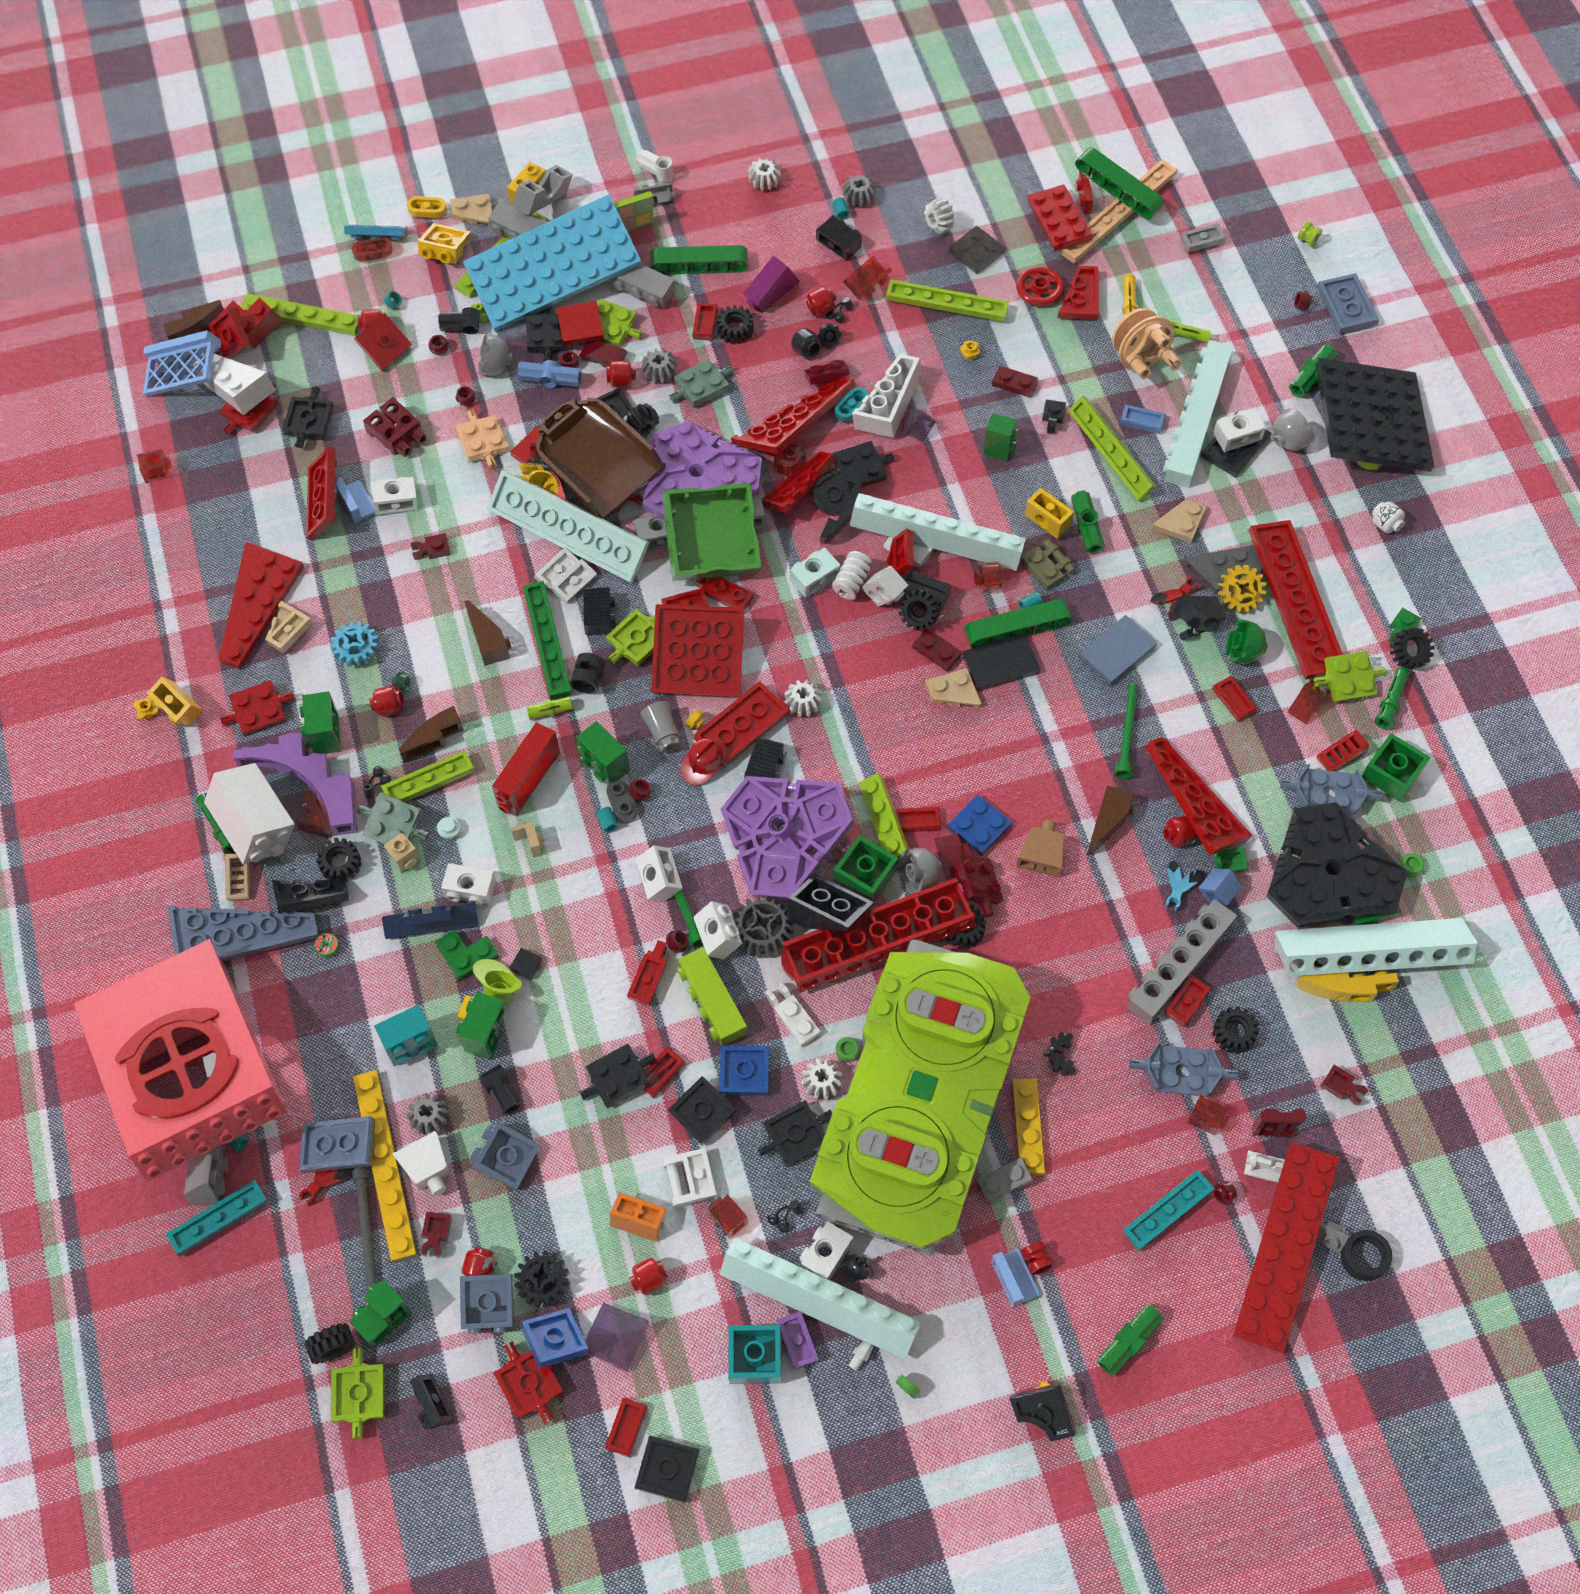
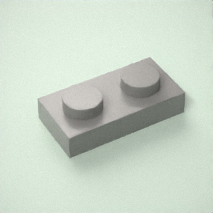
M1219 223L1182 232L1180 239L1189 253L1223 244L1226 237Z
M1021 1157L978 1178L977 1181L987 1202L990 1203L1033 1182V1179Z

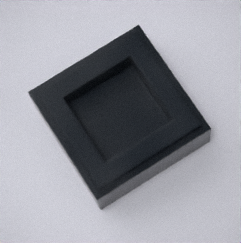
M520 948L509 968L511 971L531 980L542 962V957Z

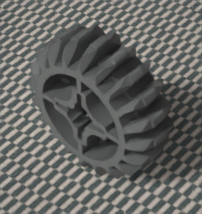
M766 895L764 900H760L756 896L755 902L747 899V906L739 905V911L733 913L735 918L733 920L739 930V936L743 943L739 946L741 951L748 948L747 954L749 956L755 951L758 958L761 956V953H765L766 957L769 958L770 951L777 955L779 953L778 947L784 949L783 942L791 940L792 936L790 934L794 933V927L792 926L794 922L790 921V917H787L784 903L777 905L776 897L770 902ZM752 916L753 923L748 925L749 928L744 930L743 927L745 922ZM781 923V930L773 937L772 930Z

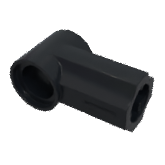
M467 307L462 309V312H440L438 314L440 331H462L465 334H476L479 332L480 311L476 308Z
M500 1064L479 1075L485 1090L489 1095L491 1094L503 1116L515 1112L521 1106L520 1100L510 1086V1080Z

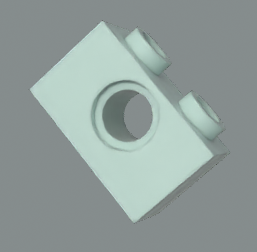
M824 547L819 551L813 552L804 561L794 564L790 569V581L806 599L836 579L840 571V564Z

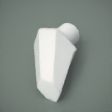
M863 1341L853 1350L855 1355L848 1366L857 1371L863 1360H868L874 1345Z

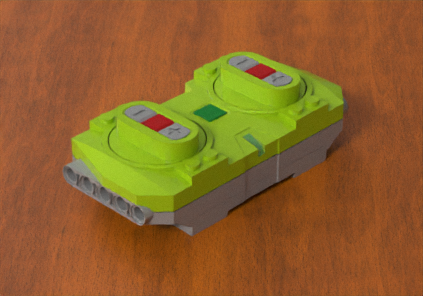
M918 940L910 941L907 952H890L863 1028L864 1048L847 1096L838 1099L837 1105L833 1110L810 1179V1189L821 1196L815 1213L817 1217L929 1256L933 1255L936 1246L954 1238L982 1154L994 1109L999 1101L1031 997L1022 983L1023 976L1017 973L1014 967L970 953H956Z

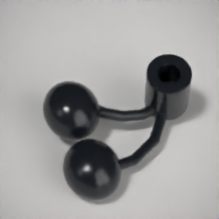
M845 297L831 312L826 314V318L834 319L838 323L844 320V315L841 312L843 305L847 310H851L854 307L850 298ZM841 305L839 313L834 314L833 311Z
M1186 623L1191 629L1181 632L1179 637L1182 641H1185L1192 636H1200L1205 630H1196L1198 634H1193V627Z
M376 766L373 768V776L370 778L369 783L363 786L365 797H372L374 795L373 789L376 786L391 782V777L388 774H384L382 767ZM380 777V782L372 786V779Z
M793 1200L789 1205L777 1210L775 1214H770L767 1218L770 1225H777V1229L785 1233L790 1227L787 1222L789 1211L792 1210L796 1215H800L803 1212V1207L798 1201ZM784 1208H788L784 1220L779 1221L777 1214Z

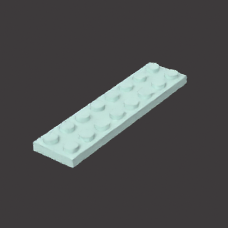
M507 470L501 471L487 510L562 548L566 547L570 552L629 582L634 581L650 543Z

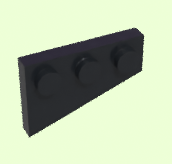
M272 880L278 913H290L295 910L349 901L345 880H317L313 884H302L301 880H293L292 884H281L280 880Z

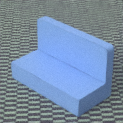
M341 477L337 478L335 484L337 493L354 523L375 514L374 504L361 481L358 480L346 486Z
M1018 1249L1005 1255L1001 1251L992 1256V1266L1012 1308L1039 1296L1040 1293Z

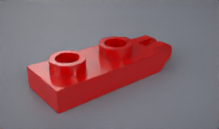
M722 577L697 579L694 582L698 588L704 589L706 596L727 607L746 609L753 599V593Z

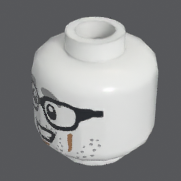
M1391 501L1379 503L1372 512L1373 523L1385 533L1398 532L1405 524L1403 521L1405 512Z

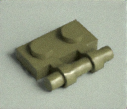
M1049 538L1043 542V545L1047 548L1045 551L1036 546L1020 558L1022 564L1046 591L1064 580L1062 571L1066 570L1069 574H1073L1076 571V568L1072 565V560L1068 556L1065 557L1060 551L1058 544L1053 543ZM1053 556L1059 562L1056 565L1050 560Z

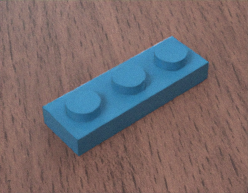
M346 225L344 226V234H351V238H363V235H370L371 239H382L383 235L390 236V239L401 240L402 236L408 235V226Z

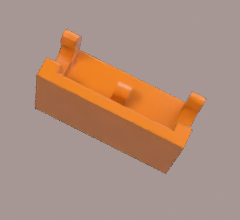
M619 1192L610 1212V1226L657 1242L660 1227L664 1225L666 1208Z

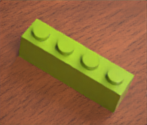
M704 947L678 959L679 968L676 969L682 982L686 981L690 987L687 989L688 994L693 1002L697 1000L700 1006L698 1012L702 1020L709 1022L711 1026L709 1032L714 1041L718 1040L721 1046H725L747 1035V1025L709 956H707Z

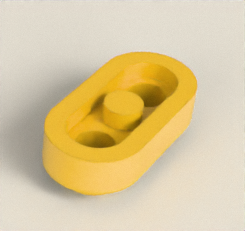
M415 196L407 201L408 212L414 217L440 218L447 212L446 202L442 198Z

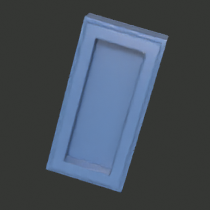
M1125 404L1120 425L1161 434L1166 414Z

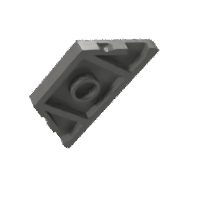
M1254 545L1185 557L1184 560L1187 567L1191 566L1198 573L1197 577L1202 582L1207 583L1208 587L1215 594L1222 591V587L1218 586V583L1224 582L1221 575H1229L1227 572L1228 568H1232L1235 571V565H1240L1241 568L1244 565H1249L1250 569H1257L1256 575L1261 574L1262 569ZM1239 574L1234 578L1241 579L1245 574Z

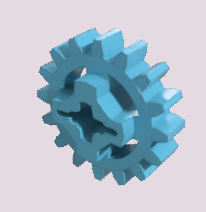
M350 621L348 627L342 624L341 631H334L336 637H331L332 644L330 648L334 658L339 659L342 665L347 662L348 667H351L353 663L360 667V662L362 661L368 664L367 658H375L373 651H379L377 645L379 639L375 630L370 629L369 624L363 627L361 621H358L357 625H353L352 621Z

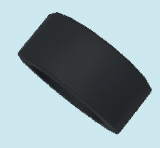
M1373 1230L1354 1232L1341 1250V1262L1344 1269L1352 1277L1360 1281H1372L1380 1278L1389 1269L1393 1260L1389 1242L1381 1234ZM1367 1241L1378 1248L1381 1254V1262L1377 1268L1365 1270L1354 1262L1352 1249L1356 1243Z

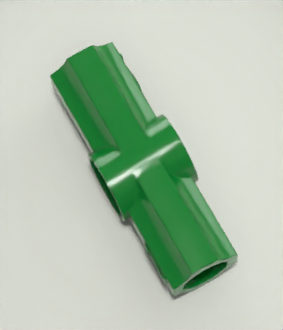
M1330 344L1323 345L1313 358L1306 360L1300 373L1290 383L1289 389L1294 396L1304 397L1315 383L1319 384L1315 363L1318 358L1336 360L1338 353L1335 347Z
M1085 490L1077 491V493L1071 496L1078 522L1077 530L1082 536L1086 552L1097 554L1105 548L1098 524L1099 516L1094 510L1090 493Z
M1146 1304L1130 1323L1127 1322L1117 1333L1113 1343L1106 1348L1096 1361L1107 1374L1114 1377L1128 1359L1134 1357L1148 1341L1149 1335L1154 1332L1164 1319L1160 1312L1153 1306Z

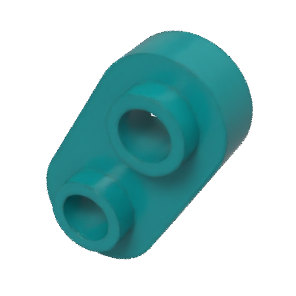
M861 387L851 389L836 404L835 417L841 422L853 420L852 413L856 408L859 409L866 395L869 396L867 390Z

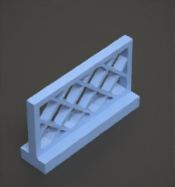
M203 331L145 346L143 354L148 357L143 394L148 397L209 382L214 350L220 348L221 340L209 331ZM206 351L205 356L201 359V354ZM192 355L190 359L185 363L184 360L187 358V356ZM173 359H176V361L171 365V367H169L168 364ZM198 360L199 363L191 370L192 365ZM155 363H161L154 371ZM182 364L183 367H182L181 370L176 374L175 371H176V370L178 369V367ZM204 367L203 376L197 377L198 373ZM166 368L167 372L160 378L159 375ZM188 371L190 374L182 381L181 379ZM173 375L172 381L166 385L165 383ZM157 379V384L152 388V384Z

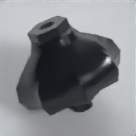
M828 322L826 325L819 327L818 336L821 338V345L832 348L834 345L840 344L842 333L838 325Z
M856 1254L846 1256V1277L851 1282L873 1276L874 1271L871 1269V1265L866 1262L868 1260L866 1256H863V1258Z

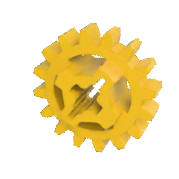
M1235 565V571L1232 568H1228L1227 572L1229 575H1221L1224 582L1218 583V586L1222 587V591H1219L1218 595L1224 596L1221 603L1228 602L1227 608H1234L1235 612H1240L1241 609L1244 612H1249V606L1256 609L1257 605L1255 602H1263L1260 595L1266 594V591L1262 590L1266 582H1260L1263 574L1256 575L1257 569H1250L1249 565H1244L1243 568L1240 565ZM1239 574H1245L1241 579L1234 578ZM1238 585H1243L1242 588L1245 592H1241V588ZM1243 598H1249V599H1250L1249 601H1247V602H1245V603H1239L1240 601L1243 600Z

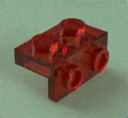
M872 256L843 282L858 300L864 295L868 298L876 291L874 287L877 284L882 286L890 279L888 274L892 269L889 267L885 270L876 258Z

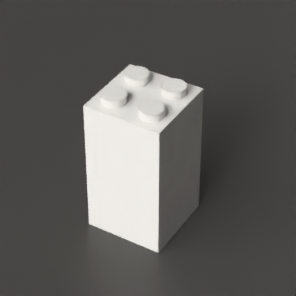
M256 763L214 773L204 803L242 864L258 862L261 859L271 856L276 857L284 853L295 824Z

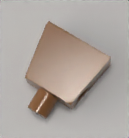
M1044 820L1041 828L1032 827L1019 853L1016 867L1055 877L1060 876L1064 835L1055 832L1056 822Z

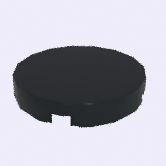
M829 473L822 476L816 482L813 490V500L816 507L822 513L829 516H839L853 489L848 487V478L846 476Z

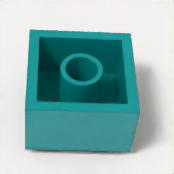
M419 1004L374 1025L393 1066L406 1064L412 1057L418 1054L429 1053L438 1045Z
M780 1325L728 1326L729 1384H781Z

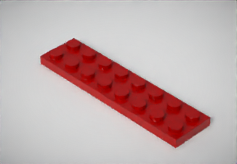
M1291 520L1252 525L1248 532L1304 679L1324 677L1326 675L1324 659L1343 655Z
M1289 1143L1233 1333L1234 1337L1284 1353L1340 1157L1297 1143Z

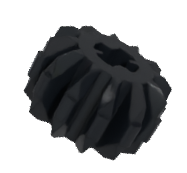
M648 403L638 404L631 411H627V415L623 418L642 437L650 434L652 430H655V426L659 424L658 413Z

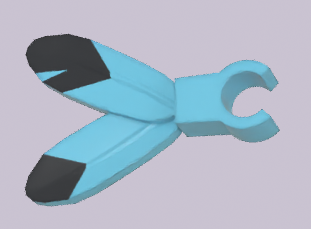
M1171 861L1168 866V877L1172 894L1167 898L1165 908H1168L1169 902H1174L1176 904L1174 911L1176 912L1181 904V895L1201 881L1203 871L1194 870L1182 879L1179 865L1175 861Z

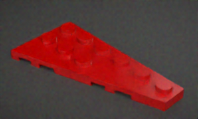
M844 377L833 379L819 387L816 394L801 397L800 403L795 406L793 404L785 406L764 418L763 424L758 426L752 425L747 428V433L740 437L737 434L731 437V441L740 447L780 454L787 446L796 441L803 432L808 430L812 424L822 418L851 389L855 388L854 379Z
M245 542L219 656L221 663L241 670L278 610L279 603L285 599L304 568L302 562Z
M1164 737L1148 742L1145 746L1209 856L1250 839L1252 834Z

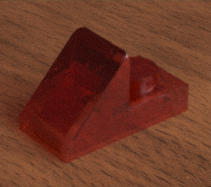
M311 791L303 793L302 796L305 803L302 806L306 815L295 820L298 829L327 838L332 837L333 834Z

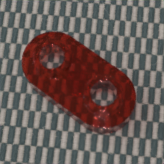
M386 237L358 241L352 246L353 257L360 262L384 258L393 251L391 241Z

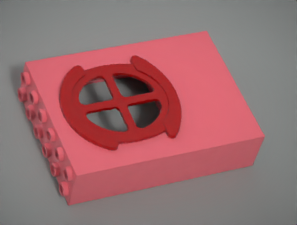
M210 939L74 1003L127 1154L147 1182L287 1113V1109L226 966ZM201 1034H205L210 1039L207 1045L184 1056L179 1054L176 1047ZM163 1052H169L171 1060L168 1064L145 1075L140 1074L141 1063ZM213 1052L216 1053L215 1066L211 1076L202 1087L193 1089L185 1069L186 1065ZM175 1071L184 1094L177 1099H163L151 1094L146 1089V1085Z

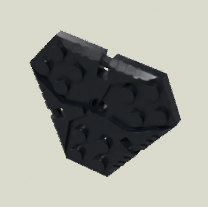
M1337 802L1299 807L1293 810L1281 848L1283 854H1280L1266 897L1297 928L1342 921L1343 917L1348 915L1350 919L1391 914L1395 913L1398 909L1408 871L1392 858L1376 840L1372 841L1367 836L1368 833ZM1361 843L1364 848L1361 849L1357 844ZM1341 902H1346V906L1342 907Z

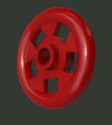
M1037 266L1029 268L1019 275L1016 282V290L1020 298L1026 303L1034 306H1048L1061 298L1064 292V282L1062 277L1053 269ZM1028 278L1033 279L1030 284L1025 282ZM1050 284H1056V289H1050ZM1031 290L1034 295L1031 296L1026 291ZM1042 295H1049L1047 298H1041Z

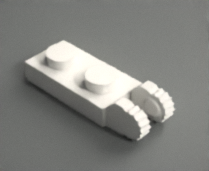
M780 981L776 985L778 991L785 998L784 1001L779 1003L774 993L769 989L764 993L773 1006L776 1015L798 1045L802 1047L819 1036L821 1031L795 996L791 995L785 984Z

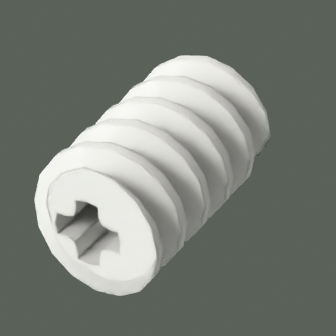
M858 551L848 553L843 566L833 581L832 587L834 591L846 600H855L856 594L860 591L859 587L863 585V580L866 579L867 573L870 572L869 565L872 564V560L867 555Z

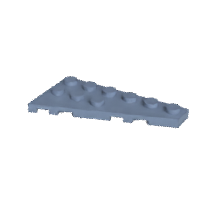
M168 906L175 955L210 939L224 962L319 937L314 913L250 912L249 910L220 908L204 910L197 907L184 909Z

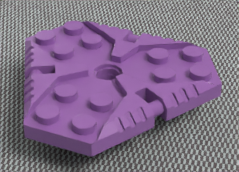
M690 421L653 434L651 445L666 468L645 486L644 510L664 520L662 495L664 490L708 489L720 485L750 483L752 496L759 494L762 470L761 457L730 441H723L720 436Z
M746 776L721 808L733 846L740 852L737 857L749 892L753 897L764 898L767 895L768 898L774 899L776 897V899L788 900L803 883L816 873L815 871L821 866L820 862L822 859L831 854V851L835 849L841 838L846 835L855 823L843 788L839 782L796 780L795 784L791 783L789 779ZM791 792L794 793L793 798H790ZM785 824L784 828L781 831H778L779 828ZM754 845L753 848L748 850L749 846ZM815 848L817 852L811 857L809 854Z

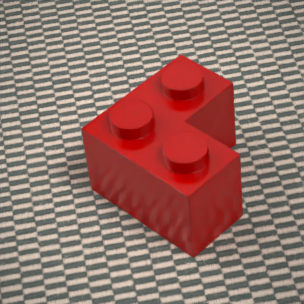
M260 297L247 311L233 300L221 312L223 313L227 308H236L245 333L249 338V343L253 348H256L283 320Z

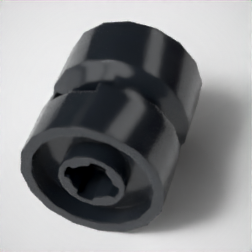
M593 653L579 654L570 680V686L581 693H596L605 667L603 658Z

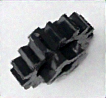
M544 1250L542 1256H539L537 1251H534V1258L532 1259L526 1255L525 1260L527 1263L525 1265L521 1263L517 1265L521 1273H514V1277L520 1280L514 1284L515 1288L522 1289L518 1293L521 1298L527 1296L526 1302L529 1305L534 1300L538 1308H540L542 1302H545L549 1307L551 1299L559 1302L558 1294L567 1293L563 1285L570 1284L569 1279L565 1278V1276L570 1274L568 1268L562 1269L565 1266L564 1260L562 1259L557 1262V1254L554 1253L549 1257L547 1250ZM549 1266H554L557 1269L559 1275L550 1272ZM545 1273L547 1279H543L542 1283L539 1284L537 1279H540ZM526 1283L534 1286V1293L528 1290ZM554 1287V1289L551 1292L546 1294L548 1290Z

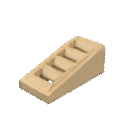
M225 854L226 900L250 899L251 862L244 864L242 867H233V863H242L237 854ZM244 871V875L233 876V872ZM244 880V884H232V881ZM232 889H244V893L232 894Z

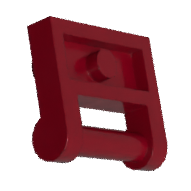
M1272 1108L1265 1109L1260 1112L1252 1125V1136L1291 1138L1297 1133L1298 1125L1305 1121L1306 1113L1300 1108L1294 1109L1292 1113L1279 1112V1110Z

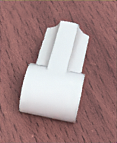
M642 150L638 154L636 164L656 175L659 182L666 181L669 183L674 179L671 158L667 156L658 157L647 150Z

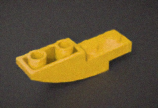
M1387 971L1377 972L1371 976L1356 974L1350 978L1348 972L1303 975L1298 977L1295 984L1297 988L1307 993L1330 1000L1372 1002L1377 992L1394 990L1399 980L1397 973L1388 974Z

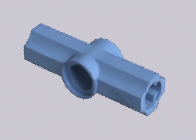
M552 360L544 361L543 364L521 361L518 364L517 377L518 380L539 382L540 385L546 388H554L556 385L579 387L582 370L579 368L563 367Z

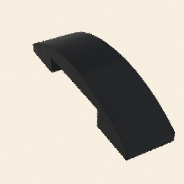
M856 462L848 478V487L853 490L838 520L829 518L820 535V543L822 544L833 539L846 526L852 516L857 496L861 492L862 469L860 462Z

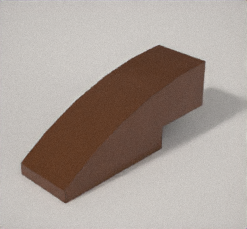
M221 300L182 311L183 318L163 324L168 339L172 340L209 331L210 327L208 324L224 310Z
M454 706L428 719L406 739L399 749L404 763L445 747L444 738L463 731L461 720Z

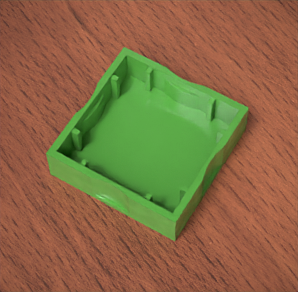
M750 483L720 485L708 489L683 488L664 490L662 505L672 581L756 574L760 571L762 567L758 537L754 529V507Z

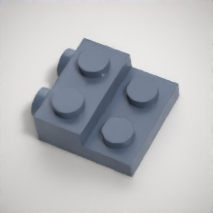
M496 1122L493 1126L488 1125L481 1137L485 1140L482 1147H476L469 1159L473 1162L470 1168L490 1179H496L513 1190H517L540 1145L500 1122Z
M512 1274L460 1277L461 1329H468V1334L483 1333V1328H493V1332H509V1327L515 1326Z

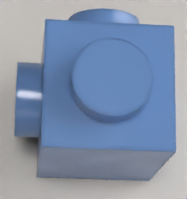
M1213 868L1200 885L1199 890L1209 904L1216 899L1227 907L1242 886L1236 879L1233 871Z

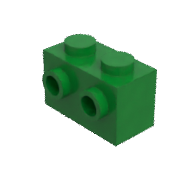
M992 413L986 428L983 455L1007 461L1009 455L1014 454L1017 445L1015 441L1019 429H1015L1017 420Z

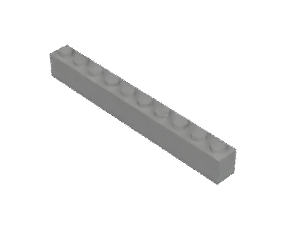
M501 200L488 218L491 230L495 234L506 236L509 239L547 223V221L532 214L524 215L512 205ZM639 265L605 281L613 285L617 290H624L634 298H641L648 301L650 305L663 309L676 290L674 279L644 265Z

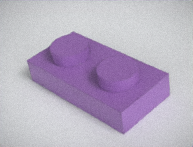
M801 1311L778 1319L777 1324L780 1325L781 1335L794 1370L819 1362Z

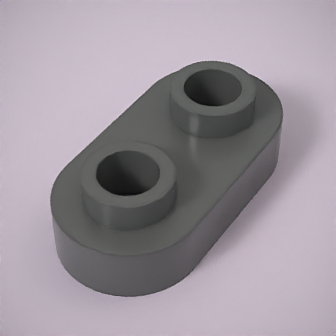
M621 780L611 782L607 786L606 792L614 816L620 823H631L637 817V808L634 799L629 795L628 785ZM617 788L622 789L620 792L614 791ZM627 807L629 810L624 812L622 808Z

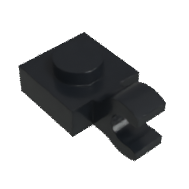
M1045 400L1042 421H1048L1046 433L1055 434L1056 423L1063 424L1066 402Z

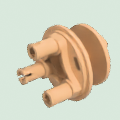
M1140 308L1126 314L1119 320L1112 335V344L1119 352L1120 362L1125 368L1135 371L1144 380L1151 375L1149 367L1155 365L1160 360L1165 361L1172 370H1177L1180 367L1179 365H1182V360L1173 352L1174 349L1171 347L1175 332L1173 324L1167 318L1157 316L1151 309Z

